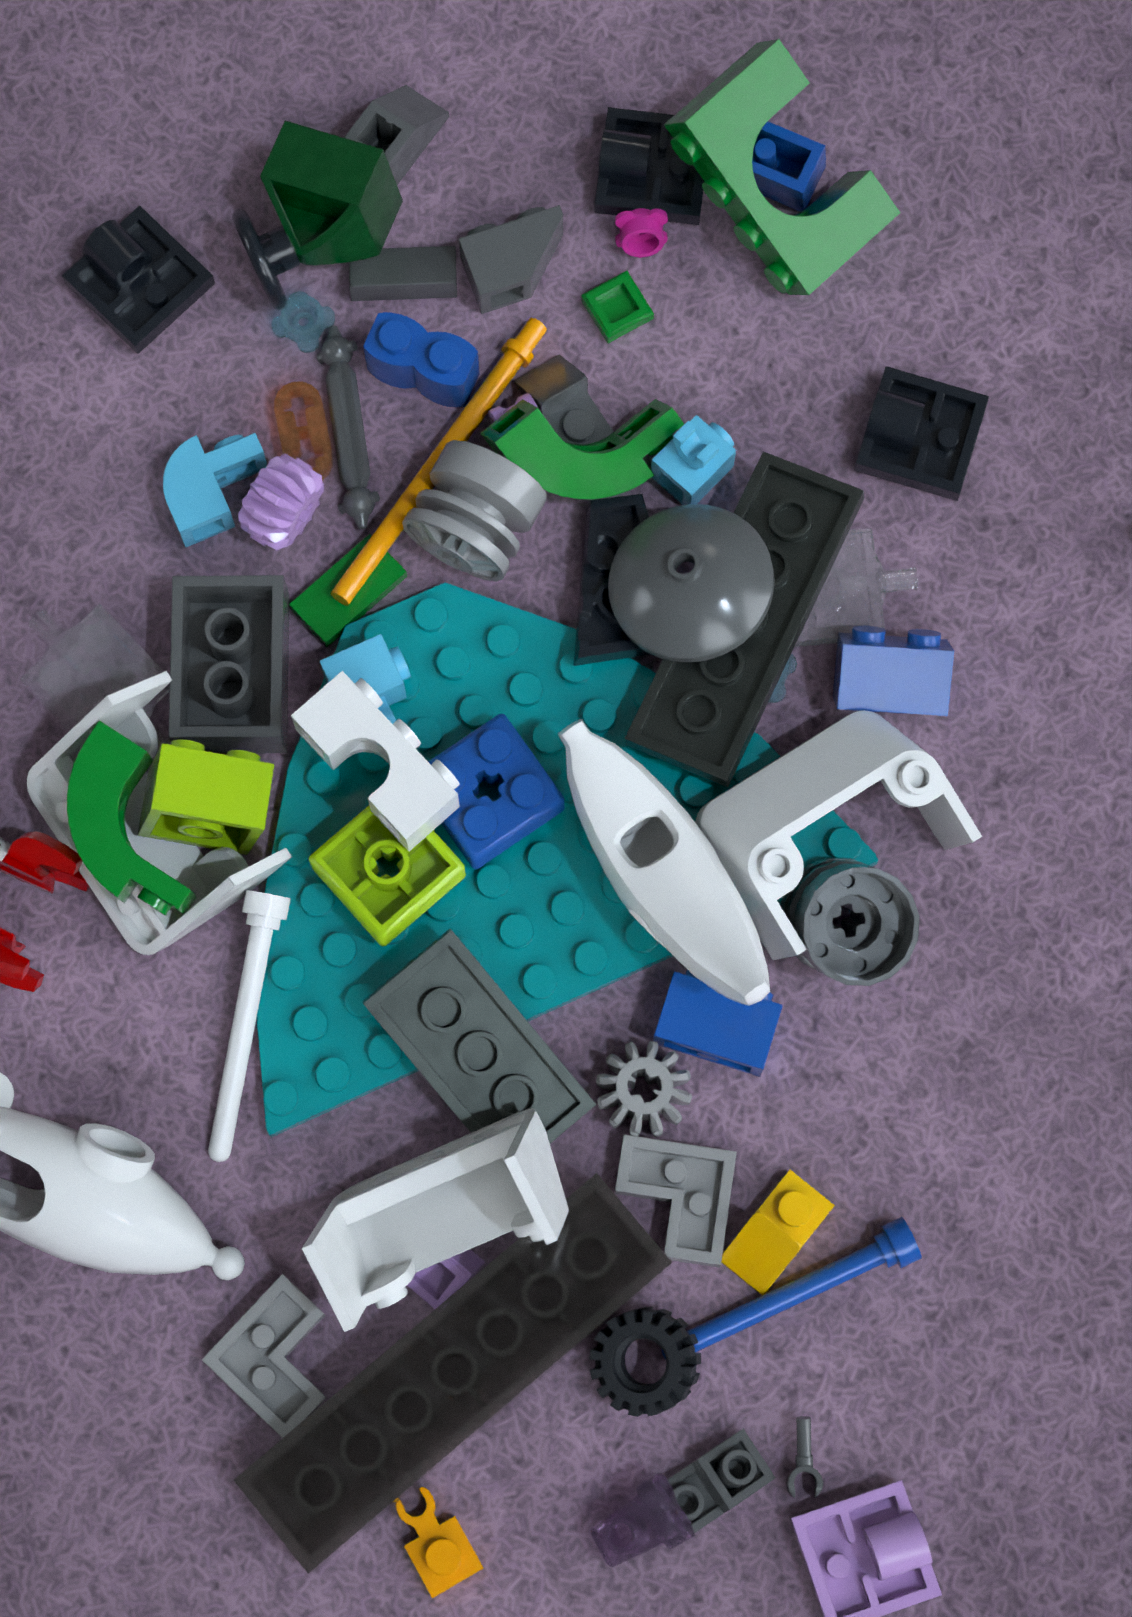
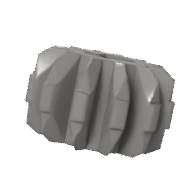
M654 1041L649 1042L646 1057L640 1058L636 1045L633 1042L627 1043L625 1045V1054L628 1063H624L618 1056L610 1054L606 1058V1064L618 1076L598 1074L596 1079L597 1086L603 1089L615 1090L597 1099L599 1109H609L618 1105L619 1108L612 1114L609 1124L613 1128H617L627 1116L632 1118L633 1120L630 1125L631 1136L639 1137L642 1121H649L650 1130L654 1137L661 1136L663 1126L659 1116L662 1114L670 1123L678 1125L682 1121V1116L670 1103L689 1105L692 1099V1095L687 1091L673 1088L684 1085L691 1078L688 1070L669 1072L678 1061L679 1055L675 1051H671L661 1062L656 1060L658 1043ZM644 1076L647 1084H658L660 1091L656 1089L653 1091V1100L651 1102L644 1103L641 1095H630L628 1088H635V1078Z

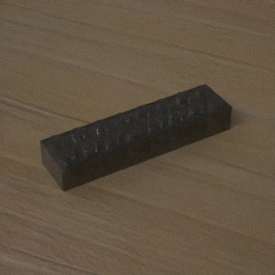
M597 1173L566 1198L569 1212L557 1241L546 1245L544 1239L533 1242L530 1236L520 1237L234 1479L238 1487L308 1574L317 1571L670 1269L672 1261Z

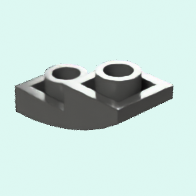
M743 1428L649 1491L640 1500L671 1548H673L757 1492L776 1477Z

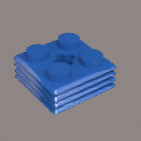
M498 714L428 761L430 765L436 759L441 761L460 784L454 789L458 793L460 807L441 824L474 869L480 868L564 811V796L505 714ZM483 781H487L490 784L498 782L500 784L498 787L499 799L492 802L488 796L476 798L475 796L479 793L478 784Z

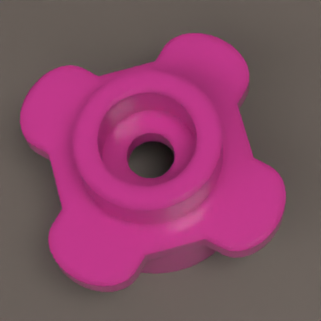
M645 208L619 213L615 217V225L620 228V233L615 237L616 245L619 248L622 247L628 255L638 258L649 257L658 253L668 240L667 233L663 231V225L668 222L667 213L662 209L649 210Z

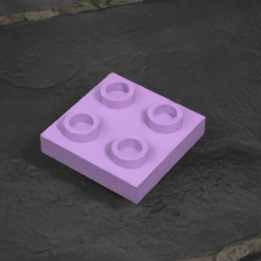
M902 1480L790 1518L823 1617H881L942 1595L931 1565L932 1558L925 1534L916 1514L911 1508Z

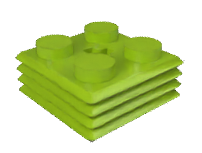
M370 805L309 856V862L314 872L381 946L389 944L466 876L464 864L434 830L411 851H408L371 812ZM382 856L389 862L398 857L400 859L397 864L399 873L392 878L387 874L381 877L376 876L379 872L376 861Z

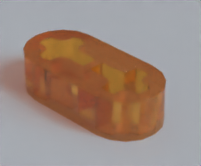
M306 382L288 383L277 392L274 399V411L282 452L294 459L302 457L300 440L310 438L313 452L315 454H324V456L315 459L316 467L312 468V470L322 476L323 481L332 470L333 453L321 396L317 389ZM302 397L306 405L314 404V406L308 407L305 410L306 426L297 427L293 411L284 412V410L292 407L293 398Z

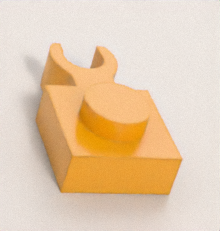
M421 1487L419 1490L427 1503L426 1510L422 1515L417 1517L409 1515L401 1500L396 1502V1510L402 1521L414 1527L419 1536L404 1545L428 1592L434 1598L484 1567L456 1516L440 1524L435 1516L436 1503L433 1495L427 1488Z

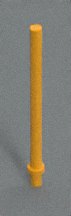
M529 318L515 339H507L501 348L503 355L331 591V595L338 602L346 606L351 603L403 531L402 522L408 511L417 508L415 499L418 493L424 489L432 490L434 488L430 480V472L446 443L452 440L467 442L520 367L526 368L534 358L532 351L547 331L542 322L535 318Z

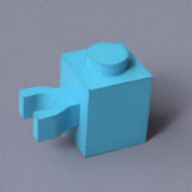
M696 415L690 422L687 421L673 435V439L652 459L651 471L654 474L652 478L682 505L697 504L734 467L736 449L733 448L734 442L721 426L713 422L708 425Z
M379 634L320 660L322 672L327 683L341 671L354 683L362 678L383 701V704L378 709L392 724L396 721L389 705L407 698L403 680L411 677L398 646L388 650L382 635Z

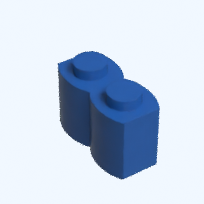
M378 313L363 345L367 369L375 378L393 387L417 388L427 399L443 406L465 407L480 375L478 351L472 344L451 333L427 332L417 321L402 314Z

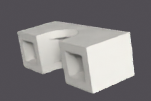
M341 671L291 715L295 729L332 770L336 769L348 757L360 752L374 753L386 760L390 766L388 777L368 797L371 812L408 851H411L460 807L458 793L454 790L460 784L441 761L436 759L430 765L416 750L421 745V742L401 719H397L392 724L378 709L383 704V701L365 680L360 678L354 683Z

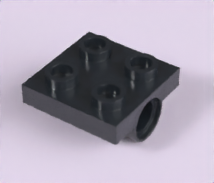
M608 107L600 150L594 213L617 216L623 211H632L639 208L649 210L662 209L667 213L668 222L699 225L704 191L702 184L705 181L695 167L681 160L672 148L671 140L673 137L664 124L674 115Z
M140 205L121 223H118L116 220H109L97 227L83 246V257L62 275L65 284L137 354L215 284L213 275Z
M885 366L854 471L958 501L989 396Z

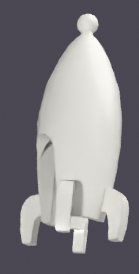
M0 1073V1151L29 1164L38 1171L45 1188L42 1190L29 1189L0 1178V1231L64 1261L108 1273L158 1275L186 1272L207 1265L211 1266L214 1274L222 1280H231L241 1274L245 1265L242 1253L235 1247L226 1246L218 1249L213 1245L212 1238L205 1225L189 1204L156 1171L151 1169L155 1160V1153L148 1145L129 1133L111 1126L97 1123L84 1124L80 1126L79 1130H75L39 1116L11 1109L14 1100L13 1086L9 1079Z

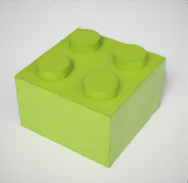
M173 740L171 745L162 743L147 773L137 836L210 849L228 847L239 854L247 855L265 830L274 764L261 762V757L258 754L244 750H230L227 752V755L204 751V745L191 740Z

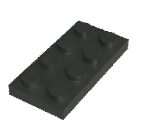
M451 929L447 930L362 1001L365 1007L471 1133L515 1113L533 1108L536 1109L545 1127L549 1143H552L597 1105Z

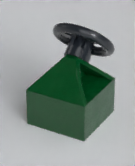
M285 120L260 175L282 225L258 236L245 210H235L232 214V220L270 303L275 309L282 310L287 306V298L277 275L300 266V263L305 265L339 264L364 260L379 255L403 199L383 149Z

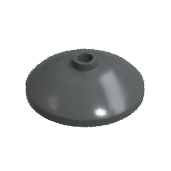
M688 504L660 511L641 522L629 533L614 556L609 573L608 590L616 620L624 633L638 647L651 655L669 661L700 662L714 659L734 650L758 629L769 610L773 598L775 579L772 560L762 537L747 521L733 512L720 507ZM684 562L695 564L693 570L689 573L681 574L676 572L678 566Z

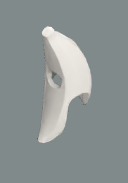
M582 719L565 727L558 733V736L566 747L567 779L576 812L590 845L620 900L632 916L655 940L664 946L696 978L717 993L735 1002L748 1006L760 1002L770 992L769 973L760 938L743 899L720 862L712 844L679 802L641 763L615 743L590 732Z

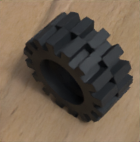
M653 1307L633 1309L612 1318L606 1323L608 1326L600 1330L594 1340L598 1341V1344L590 1350L589 1360H595V1368L590 1370L592 1380L598 1378L602 1386L597 1389L598 1393L602 1398L609 1396L613 1400L610 1406L617 1411L626 1409L629 1411L628 1415L636 1417L642 1414H648V1416L657 1415L684 1400L691 1393L689 1390L691 1386L697 1383L700 1373L696 1372V1367L701 1364V1353L695 1352L694 1344H697L698 1340L695 1334L689 1335L685 1330L688 1324L682 1318L674 1319L671 1317V1311L665 1309L653 1310ZM637 1339L652 1340L665 1353L666 1369L663 1376L656 1383H640L633 1379L626 1369V1351Z

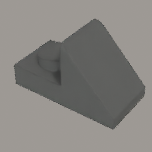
M560 354L514 381L522 395L529 393L541 413L564 442L590 444L614 433L588 394V378Z

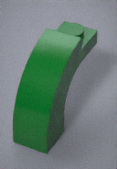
M522 399L480 434L495 453L525 470L539 482L544 490L563 497L591 500L619 495L643 484L653 477V472L642 458L647 454L651 456L659 453L673 439V433L682 427L684 423L673 407L654 399L608 437L590 444H572L564 442L536 406Z
M99 720L78 753L68 784V824L77 852L94 878L124 904L138 885L143 889L137 898L166 916L172 907L184 915L197 896L192 890L140 857L131 846L126 832L125 813L128 800L153 762V759L146 750Z

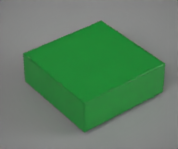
M628 271L581 295L583 305L607 343L654 319L652 309Z

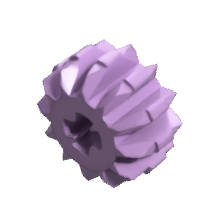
M286 453L270 459L266 468L260 469L258 477L250 484L247 495L242 499L243 506L238 512V521L241 524V529L249 533L250 538L263 546L268 545L276 551L291 545L296 536L302 534L306 524L312 520L315 509L320 505L319 498L324 492L322 476L312 470L313 467L299 458L294 459Z

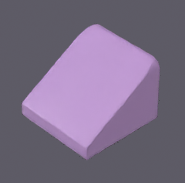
M469 1249L416 1272L412 1281L407 1286L442 1315L485 1264V1261Z

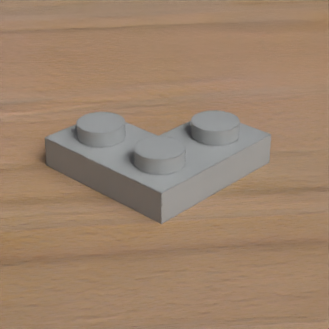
M623 1135L615 1194L671 1202L663 1259L720 1268L737 1151Z
M282 1274L208 1352L202 1361L285 1441H288L327 1397L286 1357L326 1315Z

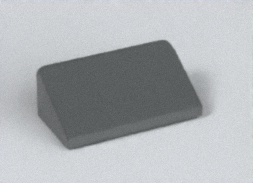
M456 246L382 248L381 253L375 257L349 262L351 301L456 298Z

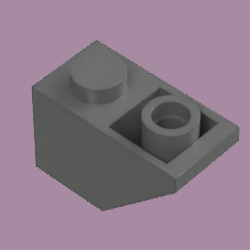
M404 85L372 100L344 138L383 149L398 185L447 121L449 112L409 86Z
M560 205L549 209L544 207L531 208L521 213L516 220L498 226L494 224L480 225L469 231L465 237L459 238L460 259L481 314L532 298L563 236V212Z

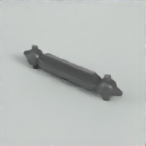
M337 326L329 327L327 340L322 345L321 353L317 354V360L320 364L326 363L330 366L325 381L339 478L347 489L343 497V503L338 505V509L341 514L347 513L353 517L359 529H366L369 515L374 510L375 502L380 500V496L377 491L371 492L366 488L371 474L356 373L348 364L352 359L353 351H356L358 347L354 340L348 341L344 338Z

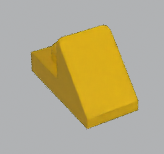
M789 1170L724 1251L721 1263L759 1294L764 1295L835 1205L792 1170Z

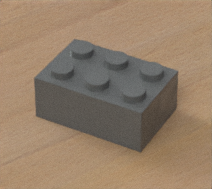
M284 575L172 576L170 677L172 681L170 682L169 699L170 741L178 739L195 741L205 746L204 751L218 754H227L230 750H244L253 753H287L289 592Z

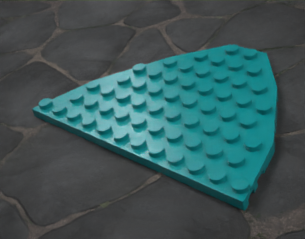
M446 582L346 625L334 654L379 634L382 635L388 650L397 646L400 649L411 677L403 680L407 698L391 704L389 707L395 719H401L418 737L421 745L416 750L427 761L498 714H505L564 796L565 808L563 812L478 869L471 867L443 825L440 824L434 829V832L464 864L466 876L389 944L381 946L314 872L309 862V856L369 805L368 797L385 782L390 766L386 760L377 754L360 752L348 757L336 769L332 770L305 739L300 736L287 770L272 854L287 848L292 857L267 877L265 893L291 898L287 920L281 919L279 930L273 929L257 1013L265 1123L269 1136L272 1138L419 1071L362 1001L449 929L455 933L528 1022L673 957L628 911L615 892L590 845L576 812L567 779L566 747L558 736V733L565 727L582 719L590 732L615 743L641 763L671 793L695 823L700 809L706 803L781 756L758 733L754 732L727 788L627 746L625 737L654 679L655 672L631 658L574 666L575 628ZM325 678L323 679V682L319 690H321L327 684ZM483 781L478 784L479 793L475 796L476 798L488 796L492 802L499 799L498 787L500 784L498 782L490 784L487 781ZM834 810L791 836L792 841L802 856L804 868L828 857L852 858L870 866L877 865L879 861L875 852ZM383 856L376 861L379 869L376 876L381 877L385 874L391 878L399 873L397 864L400 859L397 857L389 862ZM783 896L777 900L780 906Z

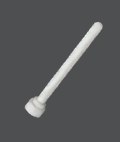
M246 890L242 912L248 913L246 924L251 925L208 1148L210 1158L216 1162L227 1160L231 1154L273 929L279 930L281 919L287 920L291 900L288 897Z

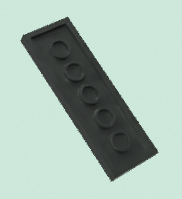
M763 451L736 506L734 514L743 518L758 532L769 551L775 579L773 598L769 610L758 629L743 644L722 656L700 662H675L663 659L625 737L627 746L728 788L863 503L864 490Z

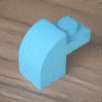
M256 433L246 437L242 435L227 437L218 442L213 451L206 454L197 435L181 444L170 457L164 471L163 491L185 547L236 527L221 488L259 473L260 469L266 468L267 461Z

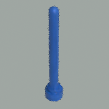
M903 1217L897 1218L881 1226L882 1232L873 1236L874 1243L688 1330V1334H695L698 1343L694 1344L695 1352L884 1263L888 1268L896 1264L903 1268L922 1259L919 1247ZM661 1349L662 1355H663V1357L666 1359L665 1353H664V1351Z

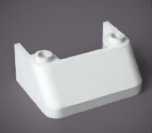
M167 671L107 695L29 770L27 789L31 800L57 839L75 852H77V849L72 840L68 824L67 791L71 771L79 751L100 720L146 750L153 758L158 749L157 732L142 708L172 681ZM145 772L133 790L126 807L125 826L130 844L140 857L192 890L197 898L184 915L171 907L165 916L137 898L143 889L142 887L137 885L124 904L94 878L84 862H82L79 872L130 947L140 954L152 955L170 946L243 898L246 890L252 891L292 856L287 848H284L248 866L244 858L237 851L228 847H219L203 856L197 846L137 836L147 779V772Z
M862 710L845 716L706 803L697 815V826L716 850L720 862L743 899L759 938L772 960L797 956L807 950L777 901L792 891L799 884L803 875V859L791 836L879 780L895 802L909 808L918 807L935 837L945 850L972 843L982 837L936 760L884 718L872 711Z
M526 1109L363 1180L344 1190L331 1201L303 1245L302 1250L344 1332L355 1328L366 1306L375 1303L377 1309H382L404 1298L408 1294L405 1286L412 1281L416 1272L499 1236L514 1231L517 1237L530 1236L533 1242L544 1239L546 1245L558 1240L569 1208L548 1136L536 1109Z

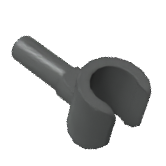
M799 1416L796 1417V1468L788 1475L786 1486L789 1494L795 1498L794 1480L796 1476L801 1472L809 1473L815 1481L814 1498H816L822 1491L823 1480L818 1470L813 1468L811 1417Z

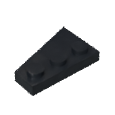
M643 494L591 500L586 509L574 666L651 655L633 643L621 629L612 610L608 590L609 573L618 548L635 527L649 518Z

